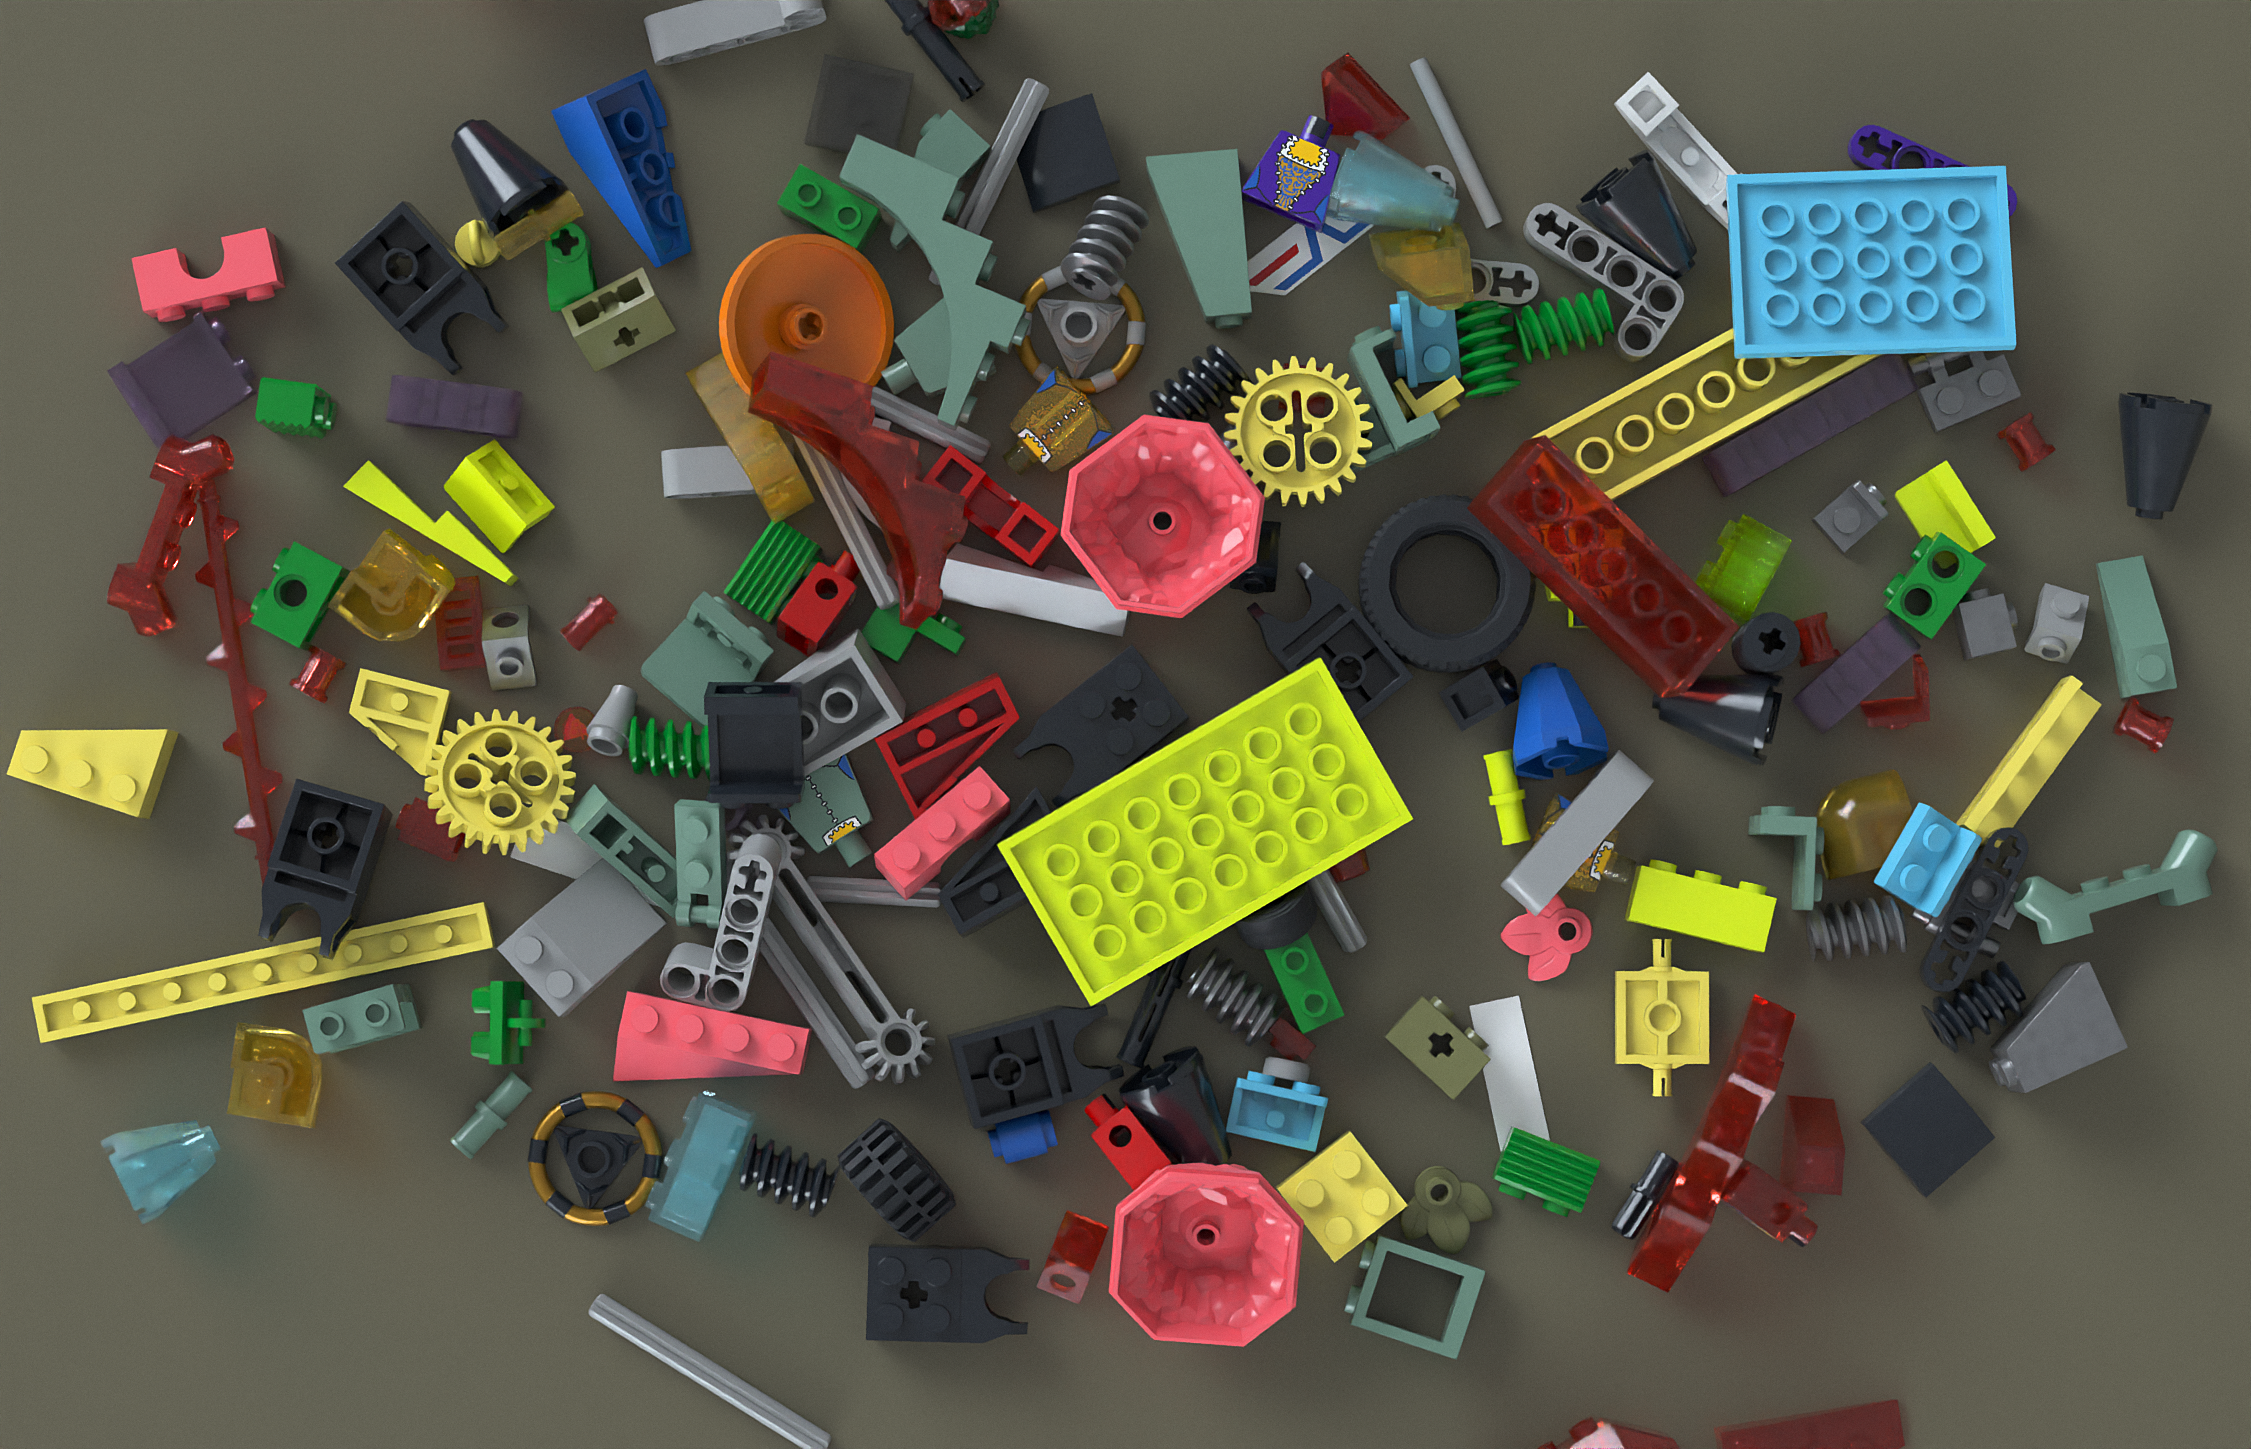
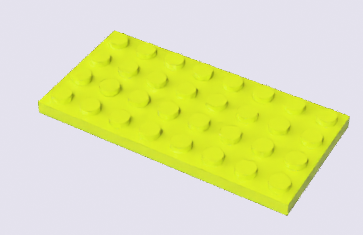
M1319 657L1001 841L997 846L1090 1006H1093L1408 823L1413 818L1324 662Z

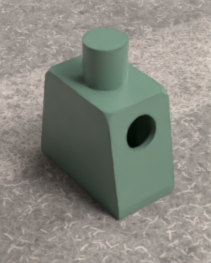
M942 298L894 339L903 359L881 371L894 396L917 382L928 400L945 394L949 378L952 344L949 312L945 299ZM994 364L988 378L997 373Z

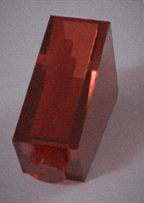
M1787 1095L1779 1187L1795 1192L1842 1196L1845 1145L1834 1099Z

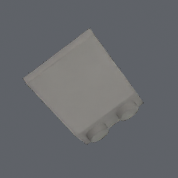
M859 628L818 650L775 681L802 682L805 776L900 724L904 719L907 703Z
M602 858L529 918L497 949L558 1017H566L667 923L625 876Z

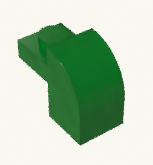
M918 592L900 593L901 601L889 609L881 610L878 606L861 632L873 650L899 665L918 634L957 657L967 642L966 638L959 634L963 626L941 613L938 614L935 620L929 617L937 601L929 595Z

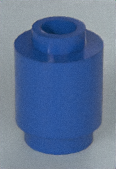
M1049 1110L995 1123L996 1129L987 1131L994 1158L1004 1156L1006 1164L1048 1153L1047 1148L1058 1145Z

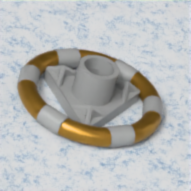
M1060 265L1041 274L1029 285L1020 298L1019 303L1026 305L1027 312L1024 318L1031 320L1022 345L1015 344V348L1027 371L1033 378L1043 384L1054 369L1039 359L1031 343L1032 312L1037 304L1072 377L1068 378L1058 373L1061 381L1057 380V383L1068 386L1075 391H1082L1085 395L1099 393L1117 385L1130 373L1139 360L1145 345L1146 333L1143 308L1136 293L1121 277H1119L1117 284L1109 286L1111 293L1118 297L1122 305L1041 298L1047 291L1067 283L1061 272ZM1126 311L1129 321L1126 348L1119 360L1111 368L1101 371L1090 378L1079 379ZM1058 385L1050 388L1060 393L1076 395L1071 389Z

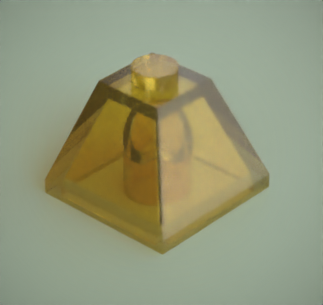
M1459 222L1368 234L1369 243L1378 269L1428 307L1436 306L1439 310H1454L1463 307L1464 302L1475 301L1470 249Z

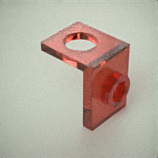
M1913 654L1914 696L1860 702V712L1868 727L1884 726L1888 729H1903L1908 727L1910 723L1930 721L1929 671L1920 654Z
M1067 1210L1040 1276L1037 1288L1079 1304L1109 1226ZM1052 1275H1066L1076 1285L1073 1287L1062 1286L1054 1281Z

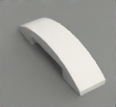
M1647 72L1614 105L1638 137L1673 177L1716 220L1728 229L1727 175H1735L1737 173L1677 109L1679 104Z

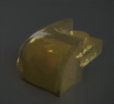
M389 528L382 532L360 566L350 572L328 604V607L363 634L379 642L382 640L400 642L415 637L429 624L456 583L452 573L432 553L427 556L423 555Z
M1895 769L1847 780L1832 787L1821 800L1816 817L1817 827H1823L1824 848L1820 857L1826 880L1883 866L1911 817L1910 812H1912L1903 781Z
M237 1022L230 1068L234 1069L227 1114L316 1128L323 1086V1066L319 1055L314 1053L312 1044L302 1035L286 1029Z

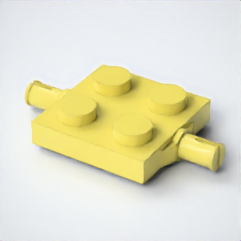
M1652 939L1653 967L1640 971H1615V1064H1641L1653 1069L1652 1096H1662V1078L1663 1096H1672V1069L1685 1064H1709V972L1684 971L1671 967L1672 939ZM1661 941H1663V956H1661Z

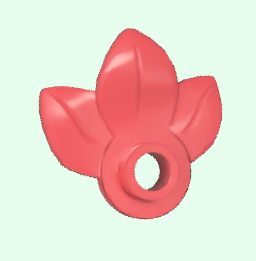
M1556 894L1536 916L1526 909L1527 914L1511 920L1501 933L1502 941L1509 948L1520 954L1530 955L1528 977L1533 981L1549 980L1565 972L1570 964L1572 954L1585 949L1592 939L1593 927L1589 917L1579 909L1567 908L1559 894ZM1566 922L1572 923L1576 928V935L1572 940L1562 936L1561 928Z

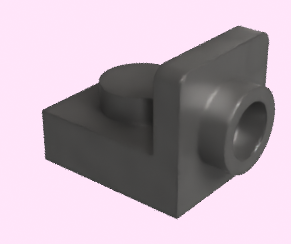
M1857 480L1815 516L1812 522L1837 550L1843 554L1876 524L1889 515L1888 511L1883 507L1887 504V500L1873 484L1867 483L1864 485L1860 480Z

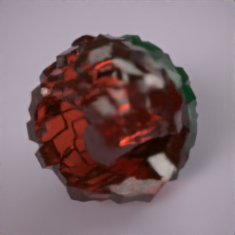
M929 0L927 3L933 23L948 34L970 39L976 34H987L992 26V22L996 18V10L1000 6L999 0Z

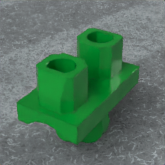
M491 981L490 986L473 989L472 1008L474 1013H490V1032L477 1031L473 1033L471 1037L472 1056L488 1059L489 1064L492 1065L523 1064V1046H532V1028H546V1018H532L533 1000H524V981Z

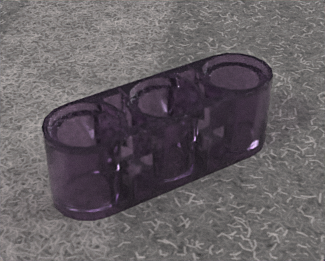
M392 375L386 422L410 427L517 439L523 392L499 387Z
M1889 612L1794 696L1792 701L1820 733L1824 734L1916 653L1921 645L1894 615Z

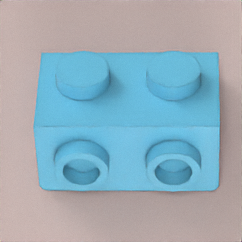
M1248 1071L1247 1079L1237 1077L1225 1128L1226 1132L1316 1152L1323 1116L1329 1099L1319 1096L1320 1086L1298 1081L1293 1082L1292 1089L1274 1086L1275 1076L1254 1071Z

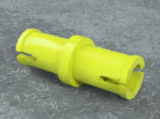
M1512 749L1483 755L1493 794L1488 796L1490 806L1495 805L1502 835V845L1531 839L1522 799L1526 798L1524 789H1519L1512 759Z

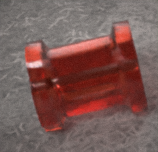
M2032 412L2025 414L1996 433L2000 440L2005 439L2019 459L2018 468L2021 472L2056 450L2053 444H2046L2032 421L2035 417Z
M1827 612L1793 621L1800 635L1801 644L1799 649L1802 659L1799 660L1801 668L1840 656L1839 649L1833 648L1825 623L1829 618Z
M311 644L308 648L310 653L309 659L297 678H292L289 685L325 704L328 700L326 692L339 670L346 668L347 663Z
M2131 697L2122 708L2112 732L2117 736L2125 734L2147 745V750L2156 754L2170 733L2174 719L2167 715L2161 717L2141 707L2139 700Z

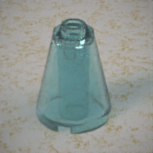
M1360 130L1355 132L1352 138L1360 140L1356 151L1347 148L1344 153L1329 197L1338 200L1336 209L1327 208V216L1329 218L1339 221L1440 232L1444 224L1451 227L1460 204V200L1453 198L1455 192L1453 187L1370 134Z

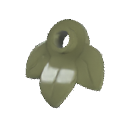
M1433 1166L1422 1171L1417 1177L1414 1184L1415 1196L1406 1203L1408 1206L1402 1210L1400 1221L1407 1240L1417 1239L1428 1233L1439 1249L1454 1255L1462 1250L1468 1240L1470 1232L1469 1222L1488 1220L1492 1217L1493 1212L1490 1200L1483 1189L1476 1183L1459 1181L1455 1173L1443 1166ZM1443 1184L1446 1186L1443 1195L1439 1197L1431 1196V1189L1435 1185Z

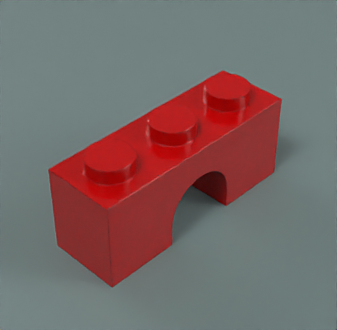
M949 445L922 480L923 486L1027 567L1034 569L1060 536V529L1024 501H1019L1001 488L985 471L951 445Z

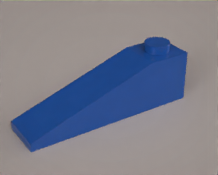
M641 70L552 110L551 113L570 154L653 265L658 268L690 252L691 245L682 198L674 193L670 169L675 168L673 153H666L662 128L668 126L665 110L647 70Z

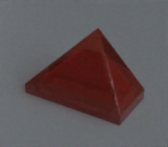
M1348 52L1321 72L1326 121L1334 126L1331 132L1332 135L1383 140L1410 119Z

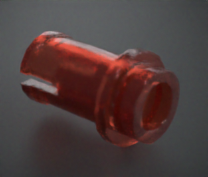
M601 593L595 598L589 596L586 599L589 604L565 627L559 630L563 637L578 651H581L606 624L613 625L615 623L613 618L619 613L614 605Z

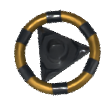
M602 1091L580 1092L559 1101L541 1118L530 1139L528 1167L534 1188L547 1207L568 1221L587 1226L611 1225L630 1217L648 1201L660 1179L663 1156L658 1133L642 1109L622 1096ZM589 1108H602L616 1112V1114L635 1127L640 1136L558 1126V1124L565 1118ZM553 1131L585 1208L575 1205L555 1190L549 1180L545 1164L548 1140ZM643 1143L645 1155L642 1178L635 1190L626 1199L602 1209H591Z

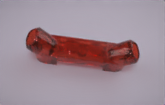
M172 434L164 441L156 457L149 478L166 484L138 562L117 564L107 594L108 605L128 612L139 635L150 637L174 627L178 619L163 584L168 571H172L179 561L181 546L178 543L184 528L186 529L191 525L196 515L197 504L194 500L201 484L230 472L234 466V456L229 444L225 439L217 435L211 434L191 443Z

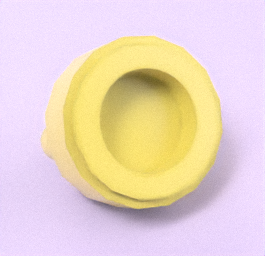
M472 220L459 229L455 237L457 254L466 264L472 267L483 268L493 264L502 251V247L497 245L489 236L483 221Z

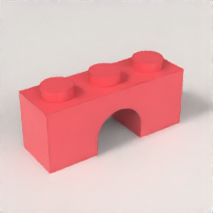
M264 227L221 237L224 249L223 265L215 275L205 279H197L191 276L186 256L177 248L131 258L143 312L152 318L158 317L159 322H169L184 318L186 316L185 310L202 307L204 312H212L230 307L229 300L247 296V300L250 302L274 297V290L286 287L274 234Z
M979 766L874 854L876 868L904 900L907 901L941 872L942 864L957 848L970 839L977 842L1011 813L1010 799Z

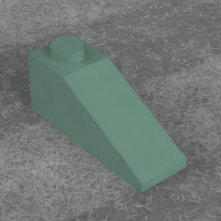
M949 109L943 117L938 113L935 114L923 126L919 133L923 138L918 143L914 158L960 177L962 186L985 162L991 146ZM895 221L890 242L892 247L900 253L912 240V237L898 221Z
M2143 555L2097 563V574L2120 699L2177 688L2168 637Z
M594 784L568 812V816L564 820L576 835L674 918L678 902L676 857Z

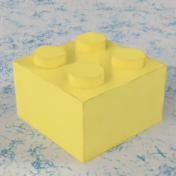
M1349 1130L1276 1186L1288 1204L1304 1220L1306 1227L1334 1263L1408 1206Z

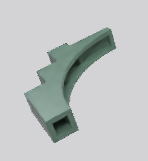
M857 134L839 176L842 185L874 201L904 227L924 252L941 285L949 312L952 351L948 385L937 420L940 425L956 431L960 421L964 423L969 422L978 398L971 394L977 380L986 381L996 358L995 355L989 353L991 347L1009 354L1013 343L1021 346L1028 332L1031 320L1024 318L1027 312L1026 305L978 285L980 280L989 281L996 266L998 257L992 254L994 249L993 241L946 222L948 216L956 218L965 197V193L959 191L961 187L960 177Z

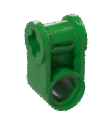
M560 222L552 226L545 236V249L548 269V300L551 312L554 313L562 312V308L597 291L598 287L593 268L591 242L588 235L572 222ZM566 234H570L572 238L579 241V245L571 247V255L568 256L563 250L557 248L559 243L565 242Z

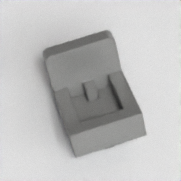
M2045 583L2039 594L2034 626L2025 643V652L2040 656L2048 661L2068 663L2082 639L2089 596Z

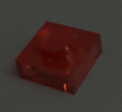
M1280 1016L1268 1029L1275 1036L1270 1045L1290 1061H1292L1296 1054L1305 1060L1316 1047V1045Z

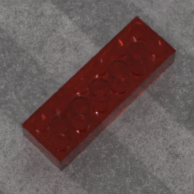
M1546 435L1524 440L1467 507L1488 530L1660 698L1682 696L1739 629V626Z

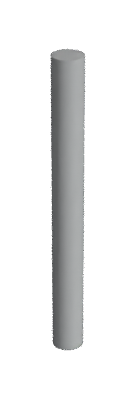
M1423 57L1410 64V67L1486 229L1501 224L1503 222L1502 217L1427 58Z

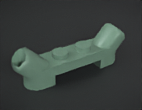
M2187 829L2177 833L2160 868L2151 870L2150 864L2128 868L2122 871L2124 879L2110 883L2108 877L2092 879L2081 883L2082 891L2074 894L2067 893L2037 875L2026 878L2019 885L2013 898L2014 908L2019 913L2036 922L2041 944H2052L2094 932L2089 917L2090 913L2156 893L2158 894L2161 906H2180L2212 895L2213 891L2207 871L2218 849L2215 841L2198 831Z

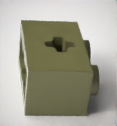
M643 267L561 309L573 338L595 373L676 331L663 301Z
M1420 996L1386 1032L1384 1037L1454 1100L1491 1060L1484 1053L1489 1045L1470 1027L1462 1033L1449 1020L1455 1013L1438 997L1434 996L1428 1001L1423 996ZM1447 1032L1451 1036L1447 1044L1452 1050L1447 1056L1441 1052L1433 1056L1429 1052L1433 1044L1428 1038L1433 1033L1443 1036Z

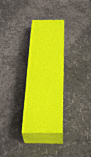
M368 460L343 486L509 586H512L519 579L453 514L446 511L435 523L371 461Z

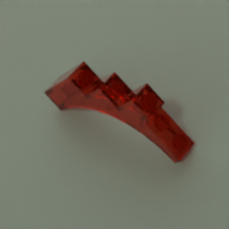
M771 351L752 375L748 413L781 426L811 445L838 468L862 496L881 527L894 561L900 592L899 624L917 630L930 615H935L940 608L943 590L938 588L939 576L946 563L947 550L955 542L959 543L963 539L968 525V518L963 515L965 496L918 481L922 468L921 461L917 460L919 441L872 425L875 417V406L871 405L872 385Z
M1756 994L1751 999L1707 1108L1664 1195L1636 1242L1626 1273L1665 1292H1669L1709 1230L1721 1193L1744 1158L1753 1127L1776 1092L1785 1064L1782 1058L1796 1017L1795 1013Z

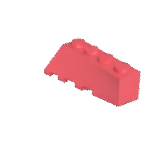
M627 991L617 1037L613 1081L801 1075L805 1068L812 1029L735 1012L711 1009L654 995Z

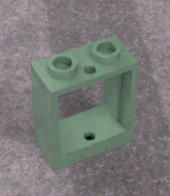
M1377 1233L1374 1243L1366 1241L1358 1267L1366 1269L1360 1287L1351 1286L1345 1303L1344 1311L1351 1313L1349 1323L1457 1360L1486 1271L1483 1268ZM1387 1251L1461 1275L1440 1340L1366 1316Z

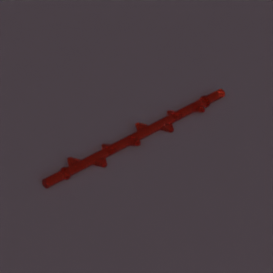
M200 451L192 453L199 495L196 502L201 507L209 561L195 574V579L198 583L214 588L223 642L206 656V661L208 665L228 673L237 730L223 742V749L242 758L250 813L234 825V832L237 835L255 841L257 855L254 857L259 863L263 886L268 871L267 864L274 847L266 795L283 782V777L281 773L264 768L261 765L253 710L267 698L266 690L248 683L239 626L254 613L250 612L252 604L234 598L225 542L239 529V523L237 520L220 514L218 501L221 500V496L217 495L210 451Z

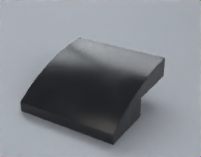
M1092 93L1039 112L1016 159L1033 213L1076 200L1079 195L1120 183Z
M1931 1062L1861 1121V1124L1885 1154L1894 1160L1917 1191L1925 1198L1995 1138L1969 1104Z

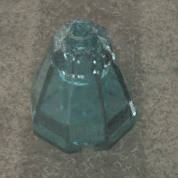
M196 1120L118 1132L100 1141L105 1153L112 1149L115 1150V1153L108 1156L109 1162L134 1211L141 1208L145 1210V1212L138 1215L142 1226L160 1218L217 1163L213 1153L221 1150L210 1126L207 1125L200 1128Z

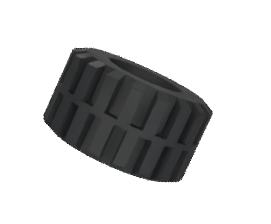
M878 1118L837 1155L841 1169L857 1190L899 1235L907 1240L916 1242L957 1205L954 1193L915 1146L889 1121Z

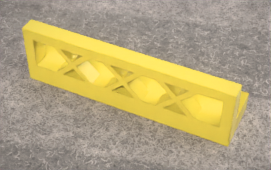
M2074 676L2062 678L1957 821L1956 824L1982 837L1981 846L1986 837L1994 830L2014 827L2102 704L2080 689L2083 683ZM1996 840L1994 846L1998 848L2003 841Z

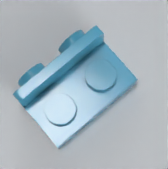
M1452 286L1396 291L1398 304L1389 305L1391 327L1394 332L1400 331L1402 349L1394 350L1397 377L1405 376L1408 388L1418 387L1417 383L1448 380L1454 375L1457 379L1461 378Z
M1919 802L1876 876L1874 883L1910 907L1933 917H1938L1943 907L1949 901L1966 867L1972 861L1982 841V837L1960 827L1932 807Z

